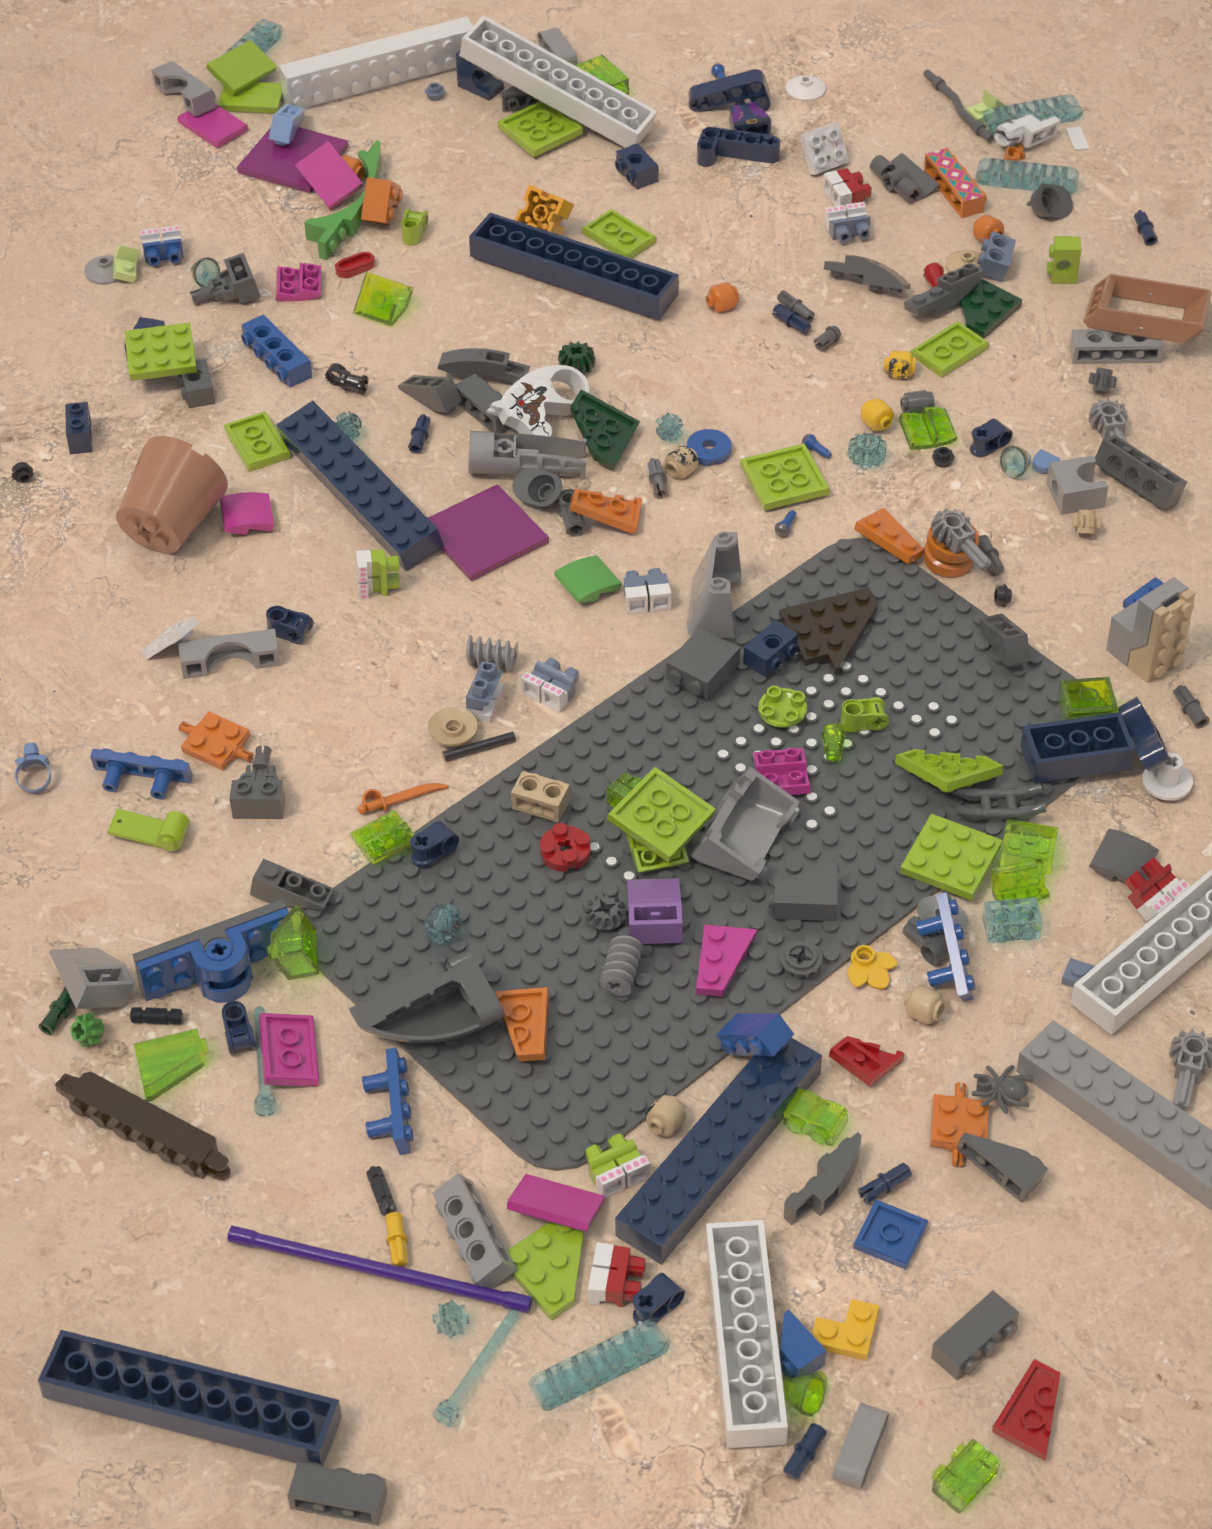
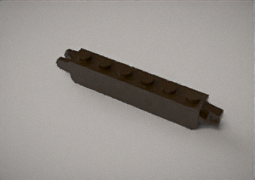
M93 1072L83 1073L79 1078L64 1073L60 1080L56 1082V1091L68 1099L69 1107L75 1114L79 1116L84 1115L92 1119L101 1128L107 1127L114 1131L121 1139H129L136 1143L140 1149L157 1154L166 1163H174L181 1167L188 1175H196L201 1179L209 1175L220 1181L229 1178L231 1173L228 1166L229 1161L225 1155L218 1152L214 1136Z

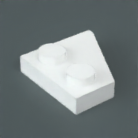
M191 616L172 624L141 651L142 655L147 660L166 647L174 645L180 640H186L194 633L192 629L199 623Z

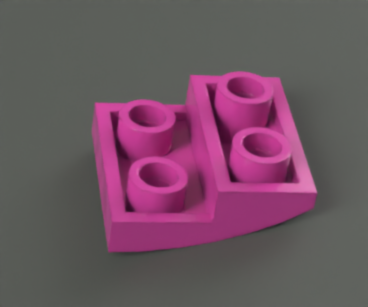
M300 263L299 269L277 267L275 300L304 301L320 297V265Z
M244 492L226 495L221 498L220 507L224 532L247 535L249 529L272 532L274 521L269 493Z
M803 748L753 752L755 770L790 795L810 793V783L806 771V759Z

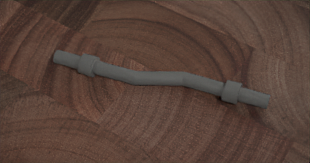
M929 69L925 70L923 75L937 91L943 92L953 102L958 115L972 127V131L977 135H981L988 142H992L994 135L986 129V126L980 120L977 121L965 111L959 96L945 84L946 82L940 76L933 74Z

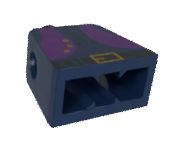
M739 100L734 106L730 107V129L771 135V118L759 103H746L744 100Z

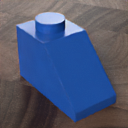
M788 1309L784 1312L779 1355L780 1366L785 1376H791L799 1384L825 1366L826 1350Z

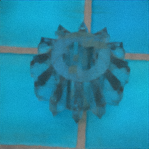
M864 431L862 435L856 433L855 437L851 438L849 442V459L853 461L854 465L860 464L861 468L868 466L871 469L872 465L879 466L880 462L884 461L886 457V441L882 439L881 435L875 436L874 431L870 434Z

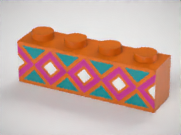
M948 148L926 153L924 171L939 183L938 189L961 218L983 213L987 201L986 194L976 184L975 179L971 178L967 173L966 168L959 163L957 157Z

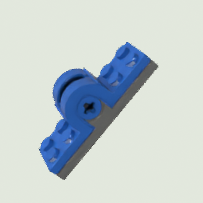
M283 899L132 954L139 987L146 1002L176 990L185 989L197 983L203 997L214 1002L227 1003L241 998L250 988L251 980L253 979L252 962L260 961L265 957L295 947L291 915Z

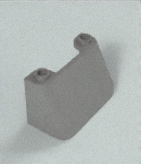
M723 531L714 536L693 577L687 619L688 634L690 636L700 627L720 638H735L736 629L733 621L730 584L735 581L736 584H741L742 581L737 532Z
M749 767L724 795L715 811V815L710 819L690 857L699 863L753 881L755 878L760 880L768 868L765 866L766 860L764 859L780 829L785 824L790 825L796 818L798 813L795 810L800 801L752 767Z

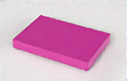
M215 104L216 108L196 117L188 111L177 116L178 123L216 148L248 131L246 123Z
M329 141L295 164L297 170L329 210H332L364 187L360 179Z
M260 1013L259 1030L264 1085L318 1087L319 1071L313 1015Z
M525 1174L508 1199L506 1209L587 1232L604 1205L605 1196Z

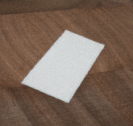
M1081 127L1066 128L1074 150L1090 149Z

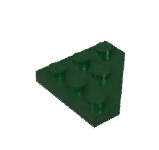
M983 279L960 301L965 326L983 339L1022 306L1021 298Z
M581 389L573 401L570 411L583 439H587L586 446L592 459L614 470L640 421Z

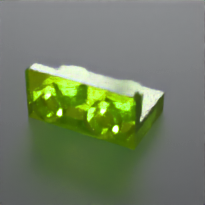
M1041 859L991 868L992 896L1000 907H1014L1017 904L1039 902L1041 899L1050 897V892L1045 887L1044 862Z

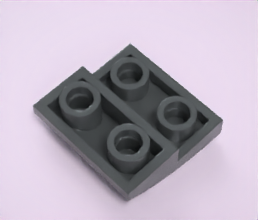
M1109 828L1089 867L1108 880L1115 876L1124 882L1136 871L1145 879L1146 874L1141 867L1153 857L1155 858L1159 849L1133 835Z

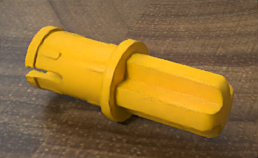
M392 1212L385 1216L388 1233L386 1244L390 1248L392 1265L402 1267L408 1264L406 1248L408 1236L404 1233L403 1215L399 1212Z

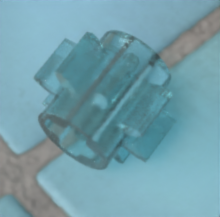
M349 411L336 416V424L350 439L353 440L360 435L358 430L361 429L362 422L356 414H351Z
M667 412L655 421L658 424L655 428L656 433L662 440L672 442L683 434L680 430L683 427V422L676 414H669Z
M453 1300L444 1305L438 1304L439 1314H433V1323L437 1324V1333H444L449 1336V1339H452L453 1336L459 1333L463 1335V1325L470 1324L469 1315L465 1314V1305L459 1306Z

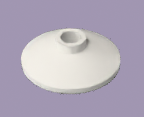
M809 75L794 77L786 84V93L798 101L808 102L817 100L826 91L825 83L821 79Z

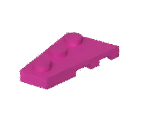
M704 925L696 994L723 997L736 974L737 967L741 960H744L747 949L751 942H754L757 936V929Z

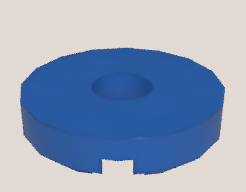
M703 429L690 435L687 440V447L692 448L697 453L698 464L709 466L715 462L717 464L723 463L731 454V440L722 431ZM711 446V447H714V448H712V449H707V448H704V447Z

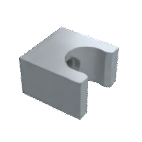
M1094 455L1049 462L1047 486L1061 515L1075 513L1079 510L1105 508L1108 485L1106 481L1093 482L1096 465Z

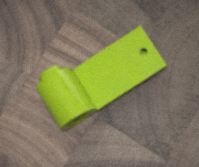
M117 808L107 834L159 847L166 851H175L180 849L191 822L185 814L178 811L167 813L165 820Z

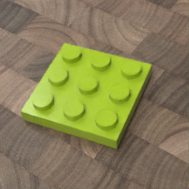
M542 101L498 121V128L533 157L541 155L583 134V127L571 117Z
M190 323L124 331L130 381L197 373Z
M804 443L740 459V466L764 511L829 495V486Z
M654 767L608 814L607 820L669 863L715 815L716 809Z
M931 814L902 863L900 874L972 901L1000 851L1003 840Z

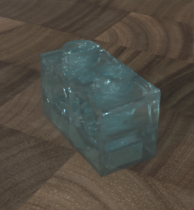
M1036 897L984 902L982 919L988 943L1040 938L1042 919Z

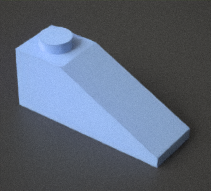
M290 104L282 106L273 115L269 139L274 140V143L279 145L289 144L296 134L305 113V108Z

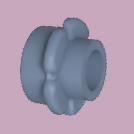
M431 83L425 89V94H427V98L431 101L441 100L445 92L444 87L439 83Z

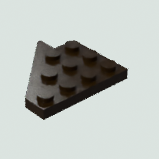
M867 587L780 609L779 617L784 626L798 634L797 652L804 665L808 666L828 660L836 675L841 671L877 612L878 602L870 588Z

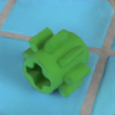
M94 1013L76 1016V1022L71 1026L73 1040L81 1041V1047L99 1044V1038L105 1033L102 1019H94Z

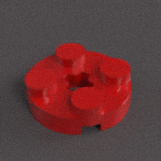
M564 823L555 824L540 840L542 861L547 867L560 872H566L568 868L575 866L576 869L581 868L588 862L591 855L590 836L577 827L567 826ZM562 846H569L571 848L570 850L565 849L561 851Z

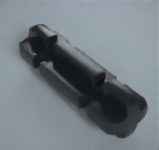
M132 1007L130 1010V1021L132 1023H142L143 1020L145 1023L167 1024L168 1021L170 1024L180 1025L183 1021L182 1009L171 1008V1011H168V1008L146 1007L143 1010V1007Z
M371 1166L366 1175L371 1183L370 1186L376 1202L379 1204L380 1213L386 1216L389 1213L395 1212L397 1207L392 1199L393 1196L380 1166Z

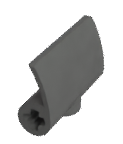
M900 153L891 161L882 155H878L870 163V170L882 179L884 188L888 191H896L909 203H915L925 198L939 186L938 182L903 153Z

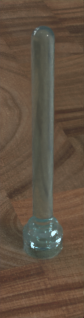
M257 1006L254 1010L259 1094L254 1100V1110L257 1115L266 1117L273 1115L277 1107L276 1098L270 1093V1085H264L259 1015L260 1013H265V1009L262 1006Z
M511 1310L507 1313L451 1397L445 1399L444 1402H439L433 1411V1416L439 1423L447 1427L453 1426L459 1417L460 1403L517 1321L518 1313Z

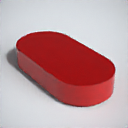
M364 251L341 259L335 264V273L340 278H351L369 271L375 267V256L370 252Z

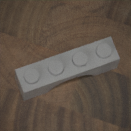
M173 61L151 69L155 87L164 94L182 93L185 109L195 117L216 108L214 100L216 95L213 89L206 86L201 80L199 81Z
M275 629L178 642L183 679L208 676L215 664L230 658L246 660L256 669L280 666Z

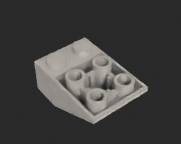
M99 948L50 949L49 954L76 1009L125 1007L135 985L126 965Z

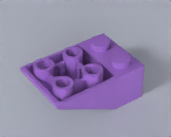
M679 878L627 880L629 936L638 939L641 944L682 943L683 922Z

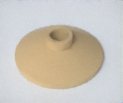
M972 250L953 252L946 259L945 266L947 271H955L969 263L980 267L977 264L980 253Z
M449 707L436 712L431 717L428 723V730L432 739L439 744L458 746L467 743L476 735L478 723L476 717L470 711L459 707Z

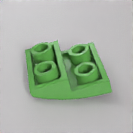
M597 555L573 561L559 568L554 573V576L578 603L598 601L600 593L619 591L622 585Z

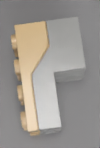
M1175 577L1149 592L1138 601L1112 616L1106 651L1126 667L1128 666L1131 671L1146 683L1151 682L1155 678L1162 677L1172 667L1179 666L1184 659L1183 654L1187 643V634L1191 624L1190 619L1194 609L1193 604L1196 593L1188 589L1187 586Z

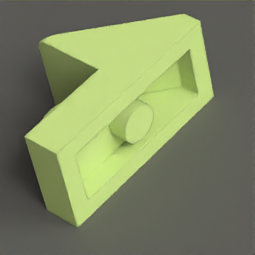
M984 89L982 102L967 108L966 111L977 121L980 120L982 123H986L1009 113L1010 108Z
M123 245L115 247L113 253V278L134 283L136 279V263L141 250Z

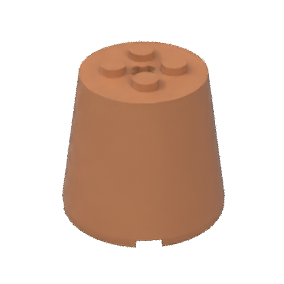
M155 436L147 441L141 451L116 513V520L120 528L132 540L145 548L166 554L174 553L182 546L228 489V480L221 467L209 455L205 453L202 456L191 449L192 444L178 438Z

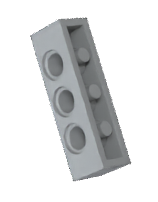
M1099 329L1072 330L1070 340L1072 364L1161 363L1164 347L1163 340Z
M457 1173L432 1193L437 1202L435 1208L445 1218L448 1224L446 1230L456 1241L459 1247L457 1252L461 1259L467 1263L470 1269L468 1275L476 1285L493 1289L517 1270L472 1180Z

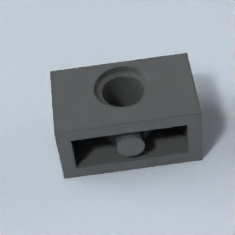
M206 358L196 360L197 373L177 375L179 386L184 385L180 387L182 399L187 400L189 408L215 404Z

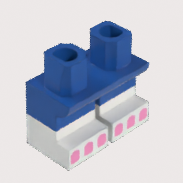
M180 225L162 227L163 242L160 240L159 228L140 230L145 262L149 263L150 266H157L164 260H169L171 263H180L181 258H184Z

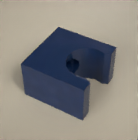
M460 50L456 53L457 85L459 88L488 101L504 89V82L502 80L496 79L490 72L459 56Z

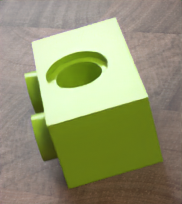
M1054 236L1053 245H1049V258H1051V262H1047L1046 270L1047 275H1050L1052 284H1077L1081 257V237Z

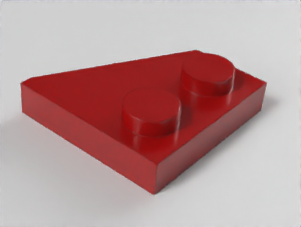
M846 1036L830 1049L829 1057L871 1087L900 1064L904 1059L905 1053L899 1050L896 1051V1054L880 1050L881 1045L871 1042L866 1043L860 1039Z

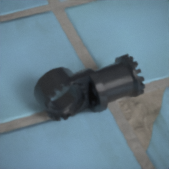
M331 364L325 373V379H328L327 382L330 381V384L333 383V386H340L342 390L358 391L362 395L367 391L368 376L351 374L341 364ZM332 371H333V372H336L337 374L339 373V376H341V377L335 376V375L332 373Z

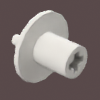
M1168 752L1170 760L1149 772L1145 768L1142 782L1147 792L1154 797L1162 800L1179 801L1190 793L1193 786V778L1189 770L1183 766L1181 756Z

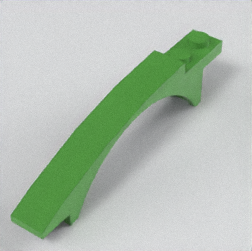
M376 140L368 152L360 150L357 153L359 159L364 163L366 179L367 177L377 179L380 177L382 162L381 144L379 140ZM365 191L354 203L343 210L327 216L307 219L304 222L306 240L317 242L320 259L327 260L336 251L338 244L341 240L345 239L346 235L353 237L363 222L361 215Z

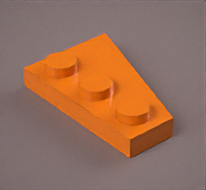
M575 489L572 494L569 510L634 534L638 527L642 498L635 497L634 500H626L622 495H615L612 498L605 497L601 492Z
M885 508L868 515L855 524L854 530L907 564L921 558L924 548Z
M548 987L495 991L497 999L506 1014L504 1019L519 1062L546 1060L550 994Z

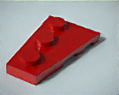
M1034 1359L994 1423L992 1432L1045 1461L1061 1372Z

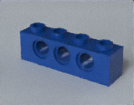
M264 314L241 324V339L244 345L249 346L255 356L261 358L265 362L266 367L276 373L281 382L284 381L291 388L312 378L311 361Z

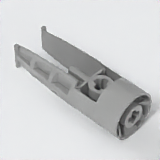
M471 431L468 473L516 476L523 469L531 467L554 473L559 477L580 476L581 479H585L587 461L577 458H585L587 439L584 438L582 441L533 434H501Z

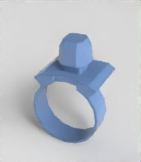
M26 743L24 746V757L15 760L17 765L15 778L18 786L23 791L37 794L43 792L51 782L50 761L46 755L39 754V748L36 743ZM34 764L47 767L49 777L42 787L26 789L19 784L18 773L20 770L23 771L26 767Z

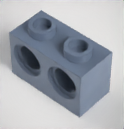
M993 231L989 239H984L977 261L980 268L985 270L984 276L1000 282L1003 281L1010 266L1016 243L1015 239Z

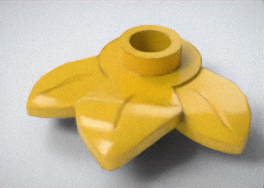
M861 945L851 954L852 964L848 968V978L856 988L867 982L869 986L875 989H885L889 985L887 970L895 968L898 963L889 953L875 952L872 947Z

